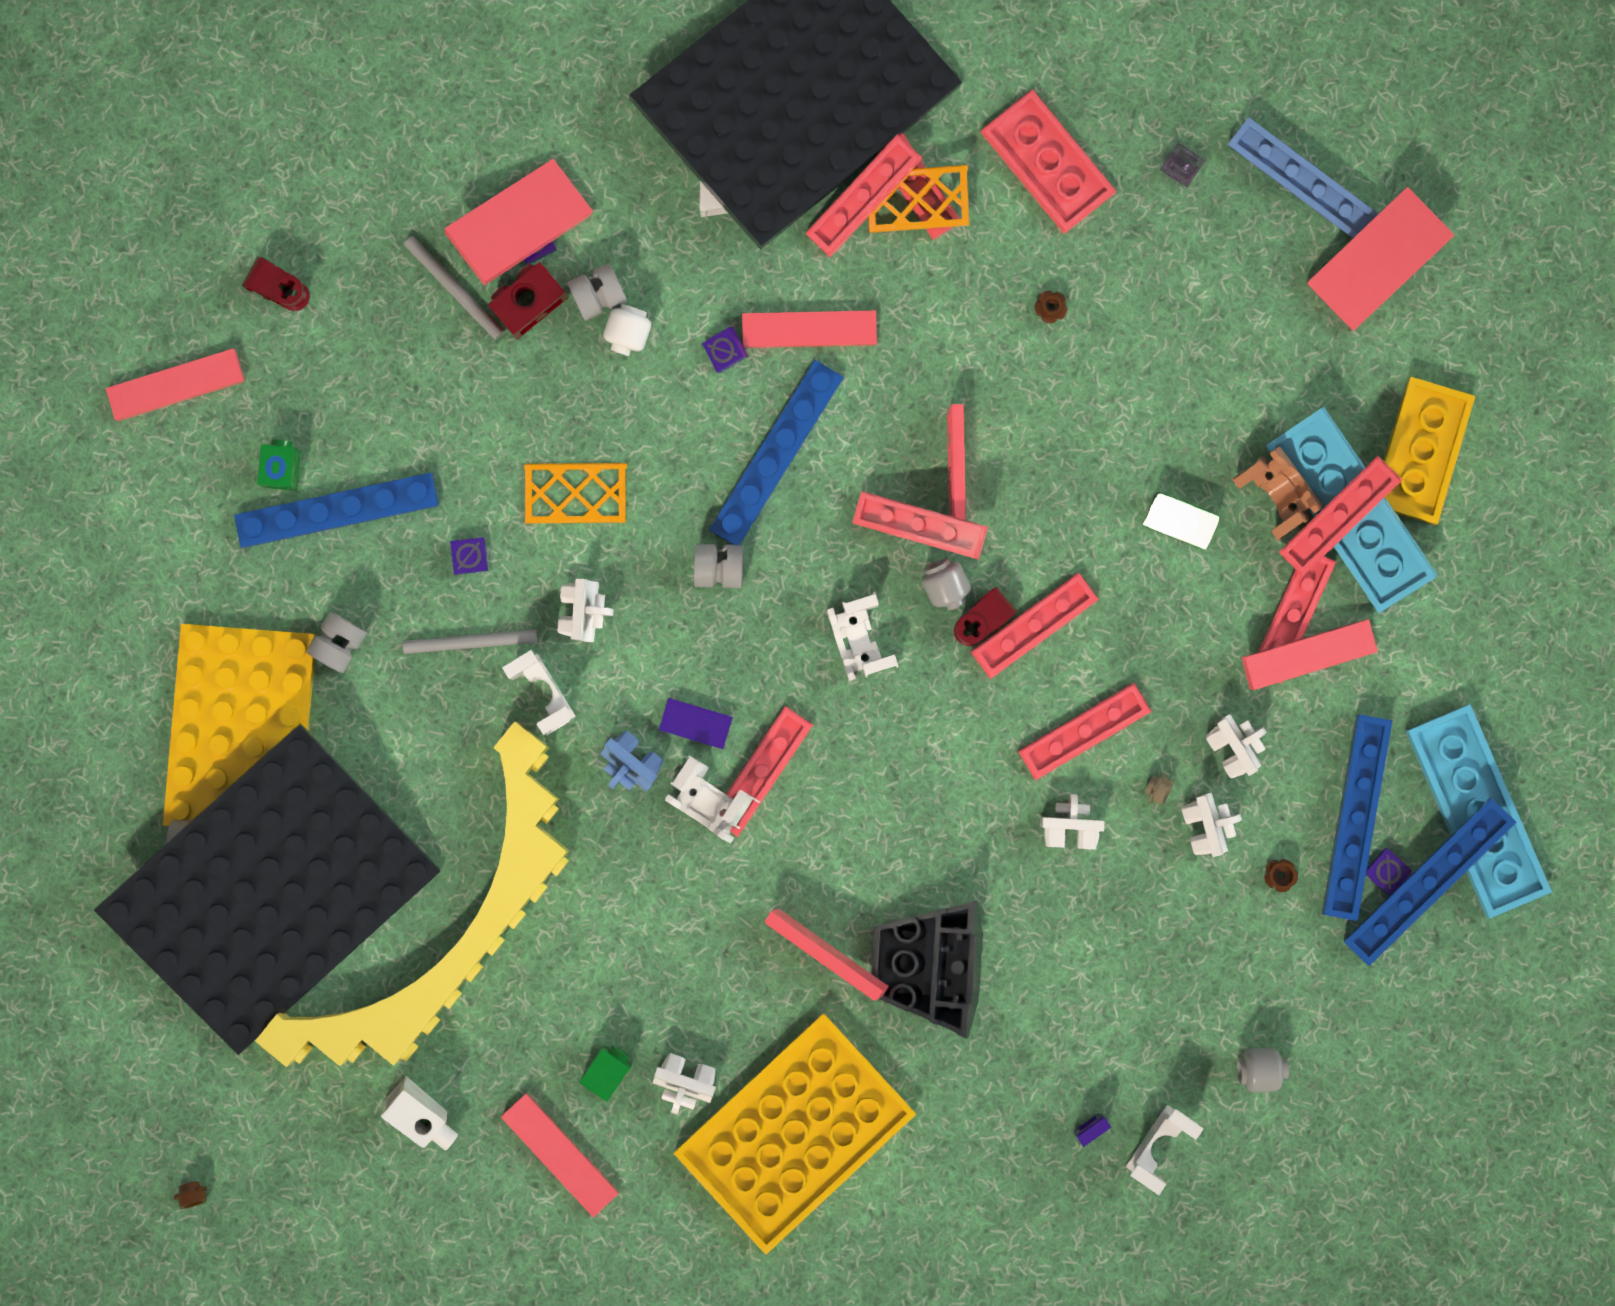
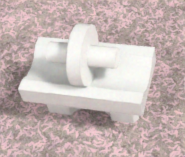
M576 579L575 583L563 584L561 586V601L573 604V616H560L558 619V633L570 636L572 640L594 642L595 628L602 629L603 616H613L614 609L604 608L605 595L598 594L599 582Z
M1228 714L1220 719L1217 726L1205 736L1206 740L1214 751L1230 744L1235 755L1222 762L1230 778L1243 775L1246 772L1250 776L1257 772L1258 768L1262 765L1249 744L1252 745L1257 754L1265 750V747L1259 738L1267 732L1264 727L1254 731L1247 720L1239 725L1246 735L1244 737L1231 714Z
M1212 792L1201 795L1195 801L1182 807L1186 824L1203 821L1206 833L1190 837L1195 855L1212 853L1213 857L1223 855L1228 851L1222 826L1224 827L1226 838L1236 836L1233 824L1242 821L1241 814L1230 815L1227 803L1218 805L1221 816L1219 818Z
M1070 794L1068 803H1056L1055 812L1068 814V819L1040 817V827L1044 828V840L1047 847L1064 848L1065 829L1078 830L1077 848L1096 850L1099 831H1104L1105 821L1077 819V814L1090 815V805L1078 804L1077 794Z
M669 1053L662 1067H657L653 1084L678 1092L674 1093L666 1089L663 1092L661 1099L674 1103L671 1113L678 1115L680 1106L694 1110L697 1100L684 1095L710 1103L716 1088L713 1086L715 1068L698 1064L692 1079L681 1075L686 1059Z

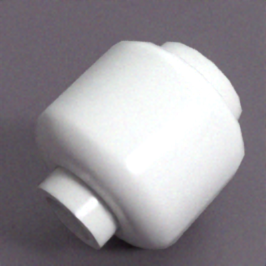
M624 304L621 305L620 309L615 308L610 312L603 333L604 339L612 343L610 350L630 356L631 350L638 352L644 349L651 329V321L646 318L647 312Z

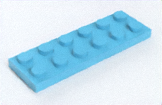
M1322 407L1266 445L1270 453L1279 446L1282 448L1324 504L1316 513H1313L1308 508L1313 517L1323 510L1365 469V466L1325 407ZM1386 497L1334 546L1378 613L1438 576Z
M1471 704L1406 730L1405 732L1450 836L1489 797L1517 822L1466 871L1486 918H1493L1552 893Z

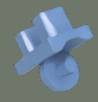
M624 731L615 740L610 738L600 753L609 761L603 770L613 777L608 786L614 790L620 783L630 791L637 784L648 792L658 778L657 773L664 761L652 751H649L641 761L634 757L631 752L637 747L639 741L628 731Z

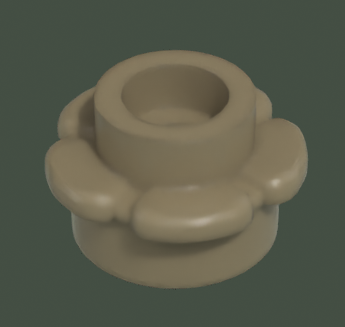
M1162 773L1160 777L1154 775L1145 791V794L1150 796L1149 802L1163 805L1172 790L1174 781L1166 778V773Z

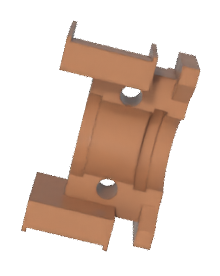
M1279 446L1269 453L1273 458L1271 462L1263 455L1256 464L1244 473L1232 478L1239 489L1253 480L1258 487L1263 488L1273 499L1278 508L1279 515L1283 519V522L1271 530L1278 541L1299 524L1305 523L1310 519L1306 512L1308 508L1313 513H1316L1324 506ZM1268 472L1273 473V478L1269 477ZM1291 503H1295L1297 508H1293Z

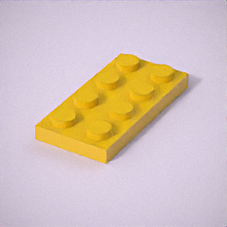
M1414 377L1407 379L1383 460L1403 479L1385 496L1396 514L1431 525L1438 524L1475 400L1474 395Z

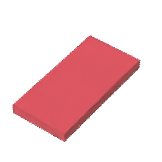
M1033 89L980 131L1063 234L1067 233L1117 192Z
M552 159L444 229V233L483 285H486L592 215L593 210L555 160Z
M1406 187L1323 266L1307 284L1354 331L1455 235L1409 187Z

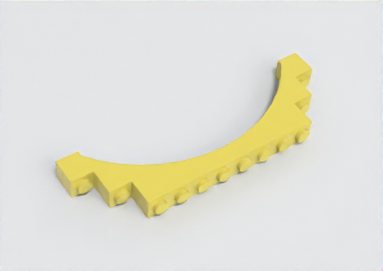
M514 722L493 747L501 755L505 776L507 802L505 837L499 865L491 888L477 916L463 937L436 966L416 982L372 1005L345 1013L318 1017H289L286 1013L276 1014L255 1042L284 1066L288 1067L295 1061L299 1064L302 1063L313 1049L309 1045L310 1042L339 1066L345 1064L348 1060L351 1063L357 1060L366 1048L361 1044L363 1041L392 1065H395L401 1059L407 1062L419 1046L414 1042L422 1032L428 1036L440 1022L436 1015L443 1006L450 1009L462 993L458 990L465 979L471 983L482 970L483 966L479 962L488 952L493 956L505 940L501 935L507 927L510 926L512 929H515L526 915L522 909L531 899L536 903L548 888L543 884L551 873L558 876L568 864L569 860L565 856L569 850L539 826L541 821L548 824L558 812L559 808L555 804L559 798L528 774L532 769L538 772L546 763L549 756L545 752L549 747L519 722Z

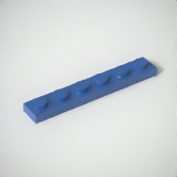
M817 360L813 362L709 530L732 545H740L841 384L844 379L843 376Z
M426 473L235 514L234 518L240 547L247 548L438 507L439 502L433 474Z
M1360 714L1356 715L1322 908L1323 915L1358 921L1393 720Z
M1489 797L1343 940L1344 943L1370 966L1517 822Z

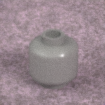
M943 558L933 562L924 569L926 574L922 577L921 583L933 606L947 607L948 610H953L966 602L964 597L970 592L971 585L959 562Z
M1274 1047L1248 1048L1243 1052L1242 1057L1237 1058L1238 1082L1240 1085H1245V1088L1251 1093L1276 1092L1282 1087L1283 1079L1289 1078L1288 1061L1286 1058H1281L1278 1050Z

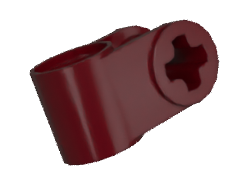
M259 256L256 257L241 285L250 292L254 291L263 296V299L271 300L291 311L302 310L310 300L308 288L298 278ZM288 289L291 291L296 290L297 294L295 296H287L286 292Z
M996 586L956 622L953 630L954 636L961 645L973 646L983 640L993 630L996 631L1018 611ZM964 622L968 625L972 623L977 625L978 628L975 630L976 638L973 635L966 637L963 634V631L966 629L963 624Z

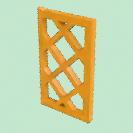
M968 165L913 169L869 216V232L970 226ZM960 172V184L953 192L939 181L943 174ZM926 175L931 180L918 195L904 183L909 176ZM934 184L949 196L936 211L922 199ZM900 186L914 198L901 214L887 202ZM960 192H961V200L957 197V195H958ZM954 200L962 208V219L945 220L940 215ZM918 203L932 214L929 220L924 222H909L905 218ZM883 206L898 217L892 224H876V214Z
M627 463L524 464L525 524L626 523ZM619 469V481L611 489L597 476L601 470ZM532 470H549L554 475L541 489L532 482ZM567 470H585L589 474L576 489L562 477ZM592 479L607 492L594 506L579 494ZM557 480L572 492L558 507L544 494ZM618 488L619 497L614 493ZM532 489L536 492V494L533 497ZM611 496L619 504V516H602L597 509ZM540 497L554 510L549 516H532V505ZM575 497L589 509L584 516H566L562 510Z

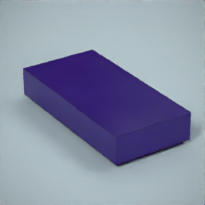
M668 698L659 730L724 749L733 717Z

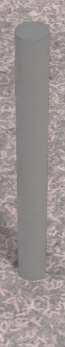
M410 236L403 245L494 340H497L505 332L414 236Z
M533 629L403 641L402 646L404 654L538 643V631Z

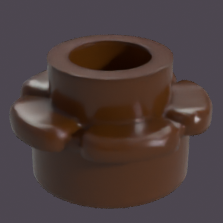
M1044 291L1039 295V301L1035 303V312L1042 318V321L1055 323L1058 319H1063L1067 314L1066 298L1060 292ZM1053 304L1055 307L1051 310L1048 308V305Z
M1281 859L1280 861L1273 860L1266 866L1267 874H1265L1264 879L1269 888H1275L1277 892H1287L1290 890V887L1296 884L1298 873L1295 871L1294 864L1286 859ZM1280 872L1284 874L1282 879L1278 878V873Z
M199 1181L190 1182L179 1186L180 1193L174 1195V1200H178L180 1209L191 1208L207 1202L205 1194L207 1187L200 1186Z

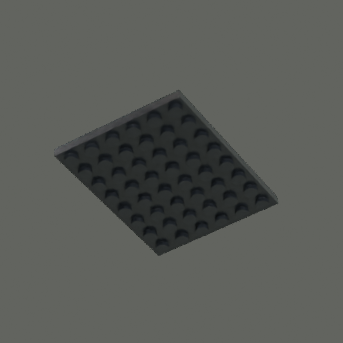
M748 0L629 94V100L761 250L877 156L897 134L900 136L943 102L961 86L962 81L891 0Z
M299 723L96 906L94 911L239 1055L259 1037L276 1014L286 1013L438 875L440 869L311 733Z

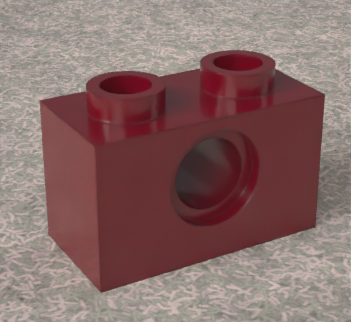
M541 262L535 266L529 264L523 268L517 275L518 280L509 287L506 285L500 287L491 296L492 301L488 304L516 340L520 339L568 299L566 292ZM524 292L535 294V299L529 306L518 304L519 296Z

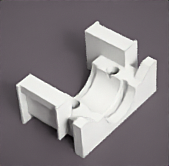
M875 592L871 596L852 602H843L844 613L835 615L834 608L827 610L849 682L856 680L854 672L863 670L865 678H867L869 674L894 666L896 669L899 667L895 654L881 658L876 641L870 642L867 633L868 630H871V625L866 610L876 608L879 605ZM850 618H856L857 623L855 625L850 624ZM848 637L851 649L846 650L843 638ZM861 655H868L869 660L866 662L862 661Z
M532 650L502 667L507 677L511 680L524 675L530 682L543 680L550 685L552 699L545 707L550 716L537 723L543 735H549L576 717L538 654L534 655Z
M688 755L689 759L674 782L670 783L679 789L681 793L677 799L668 794L665 801L703 824L721 839L732 843L734 837L729 834L732 826L740 829L737 823L752 800L758 803L760 801L742 790H739L736 797L732 799L702 779L709 767Z
M1169 1105L1165 1106L1125 1166L1132 1171L1131 1177L1160 1195L1166 1183L1153 1173L1158 1164L1151 1155L1153 1142L1164 1135L1175 1138L1181 1130L1197 1140L1203 1131V1128L1198 1123Z

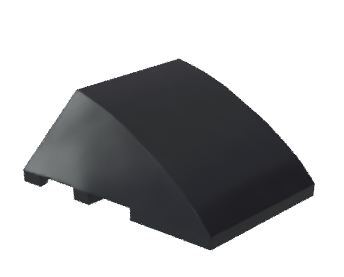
M977 901L874 927L871 974L889 986L883 996L879 998L880 1000L904 1011L912 1012L935 1025H940L956 1032L961 1037L966 1039L969 1037L979 1000L983 937Z

